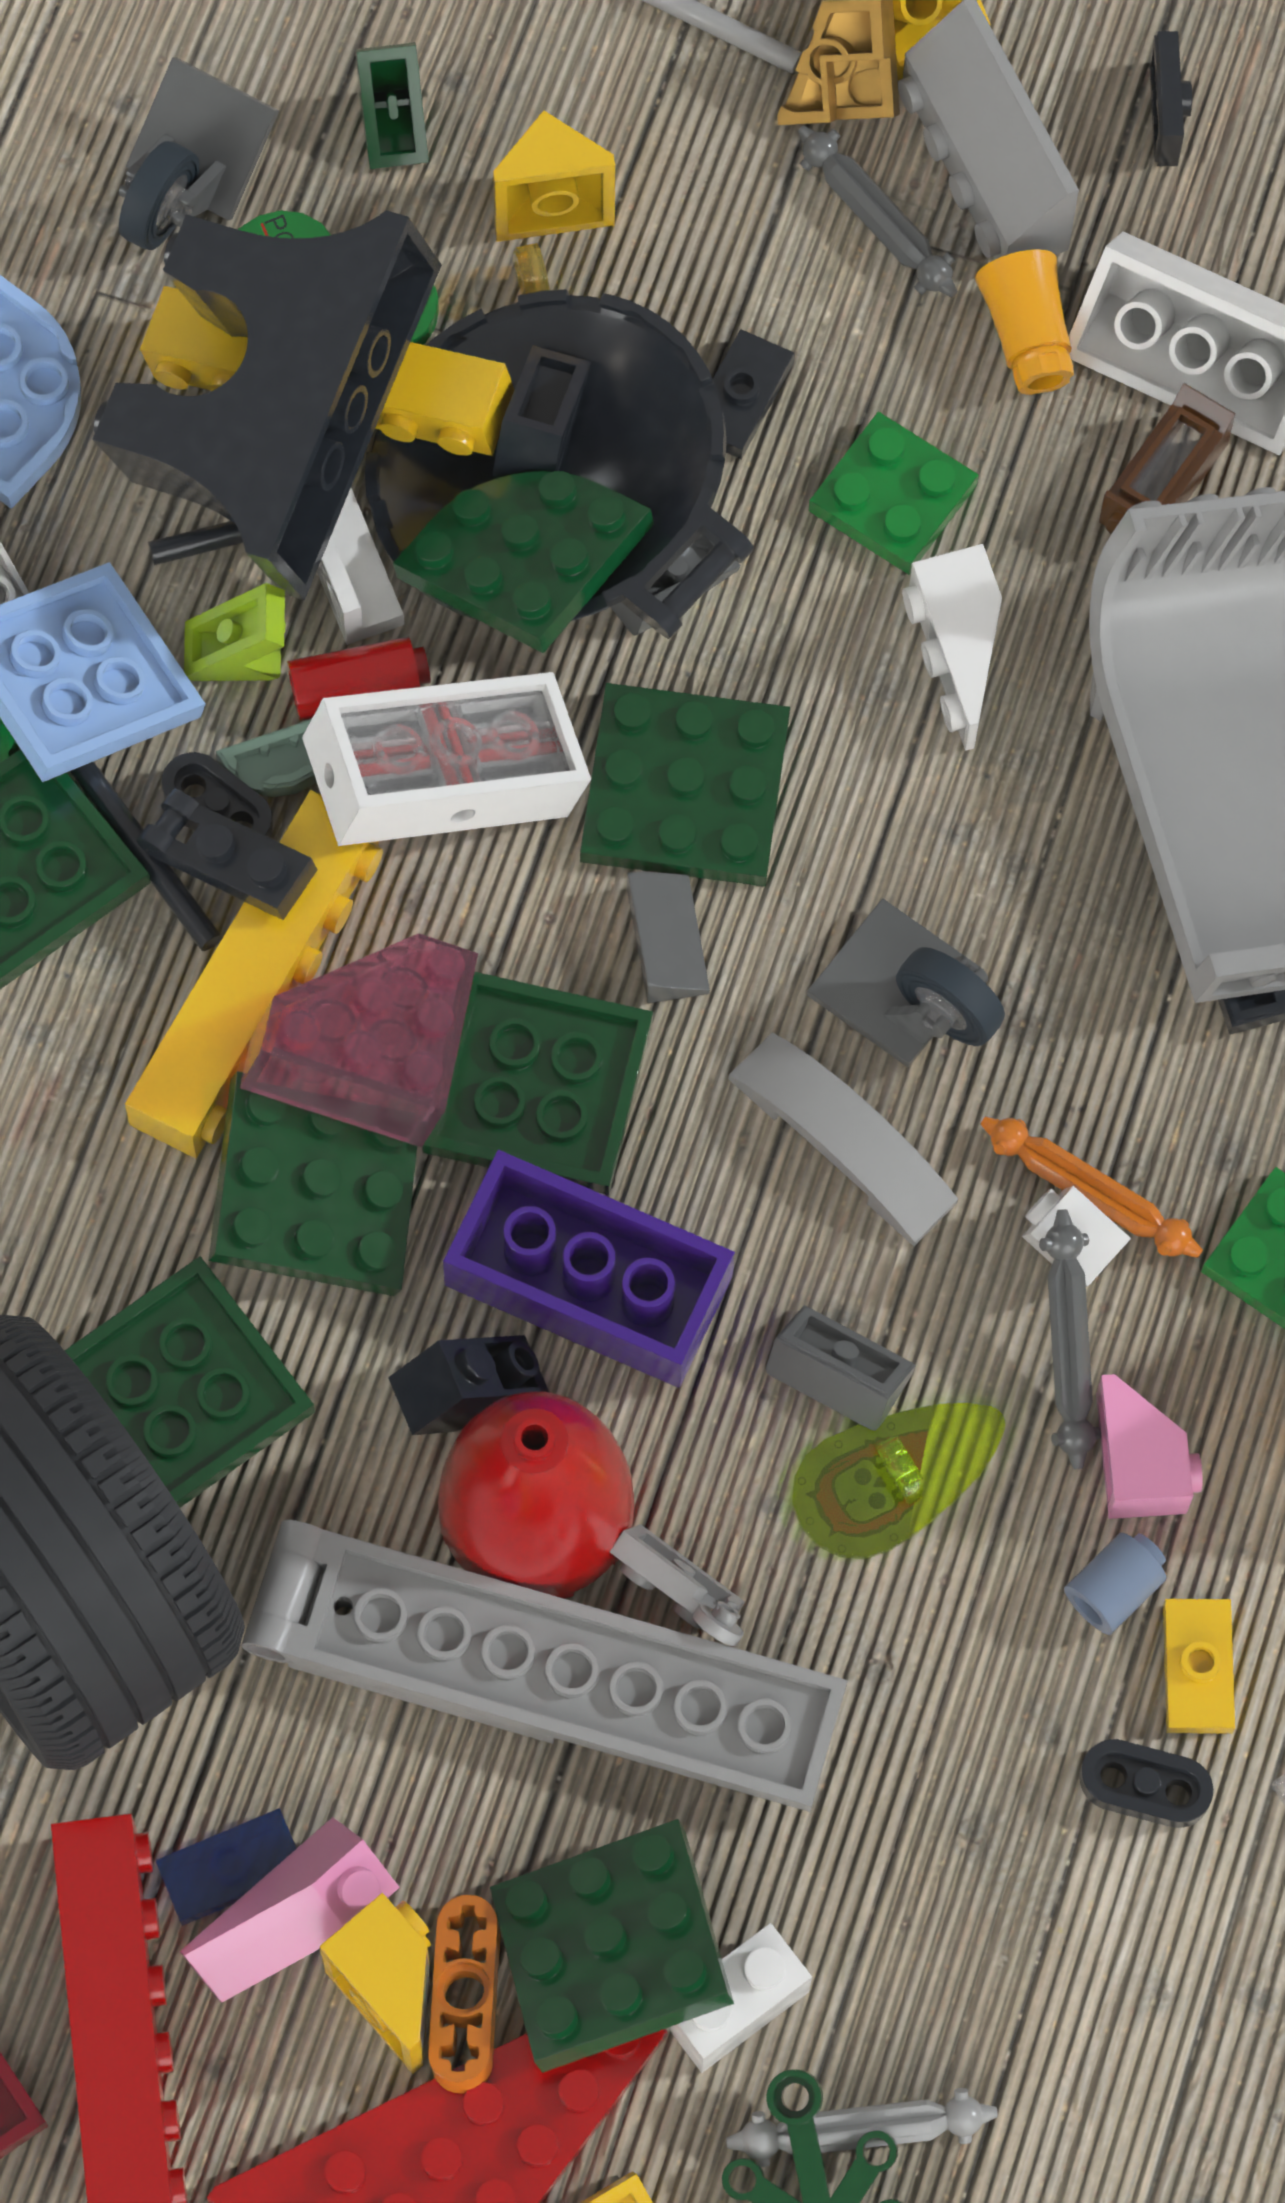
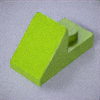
M264 583L185 621L184 673L189 680L271 681L278 679L281 675V648L284 647L286 628L285 590L269 583Z

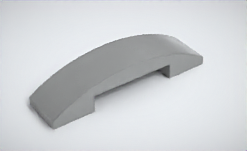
M772 1032L729 1074L728 1079L774 1121L779 1116L864 1191L868 1195L867 1205L913 1246L958 1203L956 1195L937 1172L883 1116L818 1061Z

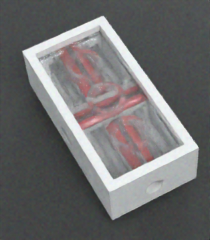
M553 672L323 698L302 737L338 846L565 818L569 816L591 781Z

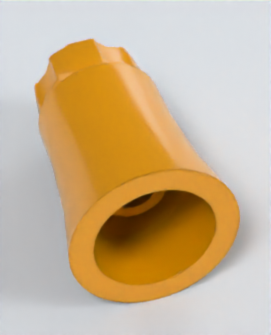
M1024 250L999 257L983 266L976 273L975 282L991 313L1001 341L1007 367L1013 371L1018 391L1022 394L1033 395L1052 392L1070 383V378L1074 375L1073 364L1069 355L1072 348L1060 298L1056 255L1048 250Z

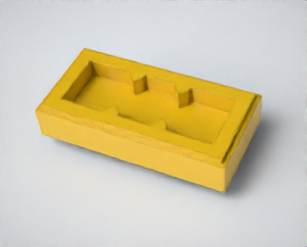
M1165 1599L1163 1603L1166 1733L1233 1734L1235 1730L1231 1599Z

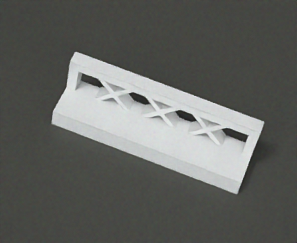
M350 488L317 569V574L346 645L404 625V614L352 488Z

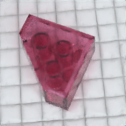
M418 933L274 996L252 1034L240 1088L422 1147L446 1109L478 953Z

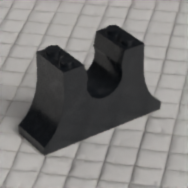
M387 210L356 228L314 238H277L257 235L186 214L179 232L173 234L167 243L164 253L165 266L163 271L202 318L232 337H248L244 359L238 370L226 383L211 392L197 396L175 395L166 392L156 384L115 383L109 400L103 402L96 413L94 420L95 434L92 440L132 483L200 504L235 523L243 539L245 552L276 587L284 589L286 595L305 600L442 264L408 216Z

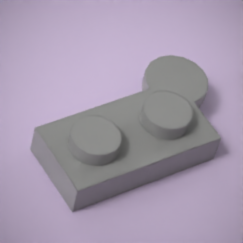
M641 1524L623 1530L610 1551L611 1554L623 1562L620 1567L622 1573L644 1589L653 1590L656 1586L676 1601L672 1608L683 1620L694 1627L704 1630L724 1644L736 1646L744 1634L742 1629L736 1624V1621L741 1617L738 1611L745 1601Z

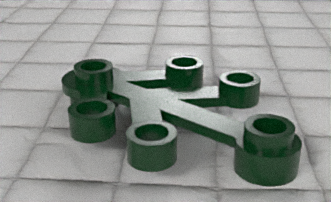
M799 2069L783 2071L770 2082L766 2094L767 2105L771 2114L778 2121L787 2124L803 2203H861L879 2173L890 2169L895 2164L898 2157V2146L895 2139L889 2133L880 2130L864 2134L856 2146V2159L830 2197L814 2120L823 2103V2091L820 2083L812 2074ZM794 2083L804 2086L809 2095L807 2105L799 2111L788 2108L783 2098L785 2089ZM880 2138L888 2144L890 2155L884 2164L874 2165L866 2159L864 2148L870 2139ZM736 2159L730 2162L723 2171V2188L730 2197L736 2200H749L752 2203H802L766 2179L761 2166L752 2159ZM738 2166L749 2167L755 2174V2186L747 2193L739 2192L732 2186L731 2174ZM886 2199L884 2201H881L880 2203L904 2202L897 2199Z

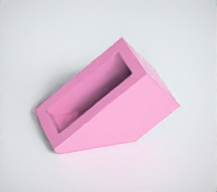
M1115 1374L1102 1375L1096 1392L1099 1429L1101 1431L1100 1439L1109 1519L1187 1514L1194 1496L1193 1493L1202 1492L1203 1486L1199 1453L1189 1454L1187 1433Z

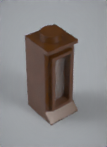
M1183 383L1170 408L1111 489L1107 490L1104 494L1099 523L1103 524L1111 535L1126 511L1136 504L1151 500L1159 501L1162 505L1187 502L1228 446L1236 413Z

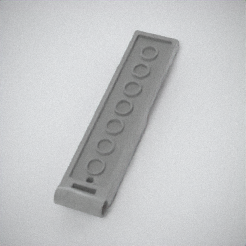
M283 1520L281 1522L241 1644L242 1648L249 1653L267 1660L288 1663V1667L548 1743L553 1744L556 1738L808 1812L812 1808L847 1686V1680L323 1530L314 1525L296 1520ZM341 1607H349L352 1609V1611L347 1615H339L336 1613V1611Z

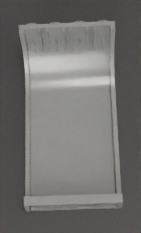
M1263 487L1252 490L1244 496L1219 498L1216 494H1204L1184 503L1162 505L1161 502L1154 500L1141 502L1126 511L1107 540L1098 559L1092 584L1089 614L1090 648L1094 678L1101 707L1194 1002L1200 1003L1285 990V491L1276 492L1274 488Z

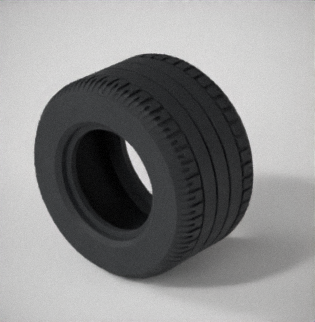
M0 1315V1713L44 1767L76 1770L90 1764L104 1754L103 1746L108 1749L112 1748L139 1728L138 1723L146 1724L170 1707L172 1700H180L204 1683L206 1676L211 1678L226 1668L238 1654L245 1625L228 1586L189 1521L139 1447L83 1372L56 1340L34 1319L23 1316Z

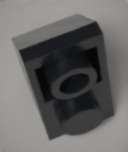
M525 1335L438 1340L388 1377L412 1435L457 1432L462 1430L483 1409L504 1397L523 1392L549 1393V1389L539 1369L538 1359L530 1348Z

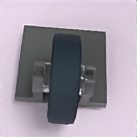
M172 57L126 164L128 168L126 175L128 177L125 185H121L119 188V195L125 198L119 217L120 235L143 249L154 250L169 237L176 226L181 227L186 214L195 217L209 210L227 220H232L279 110L177 57Z
M883 898L807 991L808 997L908 1068L933 1036L942 1038L946 1034L964 1044L982 1046L992 1038L1005 1018V1011L1000 1000L986 984L988 975L983 968Z

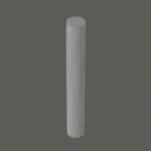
M642 0L793 75L797 72L795 69L801 57V51L696 0Z

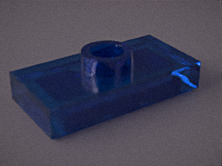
M279 1808L155 1861L181 1926L233 1905L297 1848Z

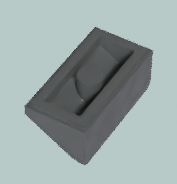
M644 871L627 873V893L647 1003L710 994L689 875Z
M804 1305L775 1338L766 1365V1372L775 1379L864 1427L875 1431L884 1422L912 1376L916 1365Z

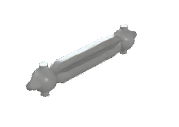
M957 2088L954 2090L955 2097L949 2100L945 2106L926 2099L821 2111L814 2117L821 2153L856 2149L859 2139L864 2134L875 2130L889 2133L897 2144L930 2141L946 2130H949L958 2136L960 2144H969L972 2142V2134L976 2133L982 2124L998 2117L997 2107L979 2104L977 2100L968 2096L967 2088ZM763 2111L753 2112L751 2114L752 2121L748 2122L742 2131L726 2138L728 2149L745 2152L749 2157L756 2159V2162L761 2167L770 2165L769 2158L778 2149L793 2154L787 2124L781 2122L775 2125L773 2122L765 2119V2112ZM872 2138L866 2143L865 2148L886 2146L888 2144L880 2138Z

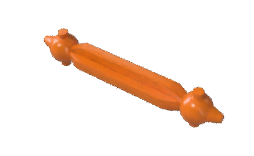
M985 1116L981 1121L980 1125L991 1136V1143L996 1154L1015 1156L1018 1154L1030 1171L1061 1190L1074 1186L1116 1224L1136 1236L1154 1238L1159 1254L1174 1257L1182 1254L1195 1258L1200 1257L1203 1249L1192 1238V1231L1186 1220L1177 1218L1165 1220L1153 1203L1047 1138L1029 1136L1026 1124L1021 1119L1005 1118L999 1120Z

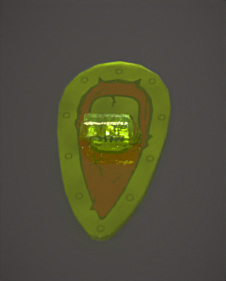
M972 1403L934 1404L888 1415L875 1431L858 1424L824 1439L805 1455L794 1476L792 1506L800 1528L817 1547L840 1558L868 1559L890 1552L928 1526L957 1501L981 1476L995 1455L1005 1432L1006 1422L1003 1414L998 1409L987 1405Z

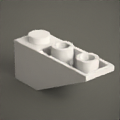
M983 544L913 562L909 587L902 590L908 618L912 624L921 623L927 640L921 643L926 670L931 678L940 677L946 694L940 697L945 724L949 732L959 731L965 751L975 747L1002 596Z

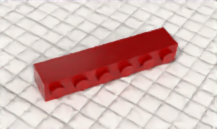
M132 1814L51 1824L87 2203H188L184 2168L171 2169L169 2142L180 2141L181 2132L177 2100L164 2101L162 2074L173 2073L174 2064L169 2031L157 2033L155 2007L167 2005L163 1965H150L148 1940L160 1938V1927L156 1898L144 1899L141 1874L153 1872L149 1832L137 1833Z

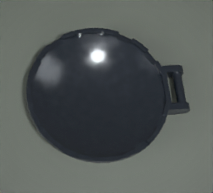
M567 289L518 295L517 303L498 308L487 314H484L483 310L479 309L452 324L426 346L505 363L514 389L532 345L591 361L566 455L559 471L595 481L650 508L654 525L572 621L593 615L621 602L658 633L670 639L682 626L680 618L734 561L742 563L755 549L750 540L740 530L711 508L723 474L726 456V427L719 393L707 366L697 350L673 325L653 311L630 300L605 293L602 294L601 298L569 295ZM377 429L372 451L366 453V498L371 506L376 533L393 562L426 524L443 507L454 500L459 493L500 478L492 475L498 442L493 456L473 451L471 455L462 456L446 451L438 443L415 438L413 442L397 441ZM702 534L715 546L661 602L647 590ZM421 591L423 594H425L426 596H428L430 599H432V600L435 601L436 603H438V604H440V605H442V606H444V607H446V608H448V609H450V610H452V611H454V612H456V613H458V614H461V615L470 617V618H472V619H475V618L469 616L468 614H466V613H464V612H462V611H460V610H458V609H456V608H454V607H452V606H450V605H448V604H446V603L440 601L439 599H437V598H435V597H433V596H431V595H429V594H427V593Z

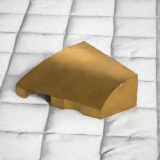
M893 0L823 1L813 24L814 34L808 49L802 52L795 69L798 74L786 104L780 107L777 114L778 125L831 123L836 120L890 118L900 115Z

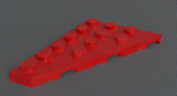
M663 2029L543 2073L534 2062L526 2033L495 2048L493 2068L488 2080L467 2090L466 2093L448 2091L434 2078L215 2186L206 2198L209 2203H542L666 2039L668 2031ZM465 2064L453 2069V2071H465Z

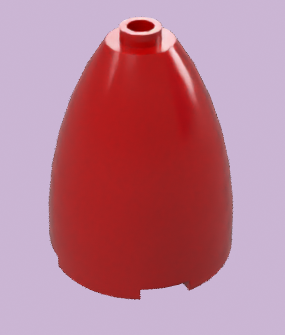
M548 1392L513 1394L483 1409L462 1429L446 1458L441 1474L438 1500L439 1523L445 1544L464 1570L567 1599L573 1597L574 1592L596 1581L612 1564L615 1566L619 1560L610 1551L623 1530L632 1528L634 1520V1492L630 1469L618 1442L609 1428L596 1415L578 1402Z

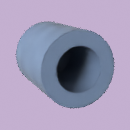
M1119 1533L1064 1587V1592L1070 1603L1085 1620L1102 1633L1111 1635L1166 1581V1574L1161 1567L1166 1562L1165 1556L1143 1534L1138 1533L1133 1538L1128 1534Z

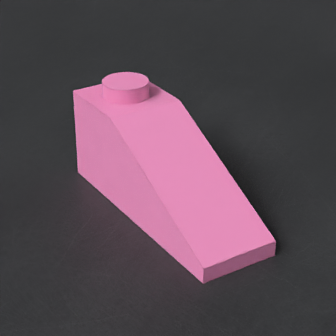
M332 1817L187 1944L180 1953L215 1997L222 2003L320 1949L319 1946L382 1892L388 1898L400 1887L365 1841Z

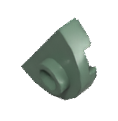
M312 719L217 750V761L260 795L278 797L297 794L317 783L302 739Z

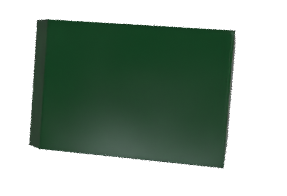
M416 43L356 49L359 98L370 169L428 163L429 157Z

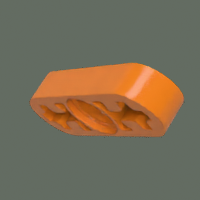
M461 1895L448 1901L439 1912L436 1926L428 2057L437 2082L446 2090L454 2093H466L467 2090L478 2086L482 2082H486L493 2068L500 1927L491 1904L475 1895ZM471 1916L477 1918L479 1928L485 1929L475 1931L473 1934L472 1953L474 1960L462 1959L463 1947L458 1931L453 1930L462 1928L465 1918ZM461 1978L475 1979L484 1987L481 2000L475 2006L468 2009L455 2008L446 2001V1992L449 1986ZM455 2027L467 2028V2043L471 2056L478 2058L467 2060L465 2071L461 2072L453 2071L450 2060L444 2059V2057L455 2056L457 2051Z

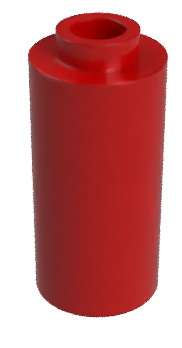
M409 636L287 661L289 679L299 722L312 719L323 698L416 688L422 684L431 683L424 646L413 648Z

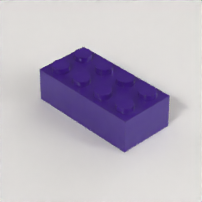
M497 1150L443 1260L444 1283L446 1287L680 1388L733 1277L735 1252L529 1162Z

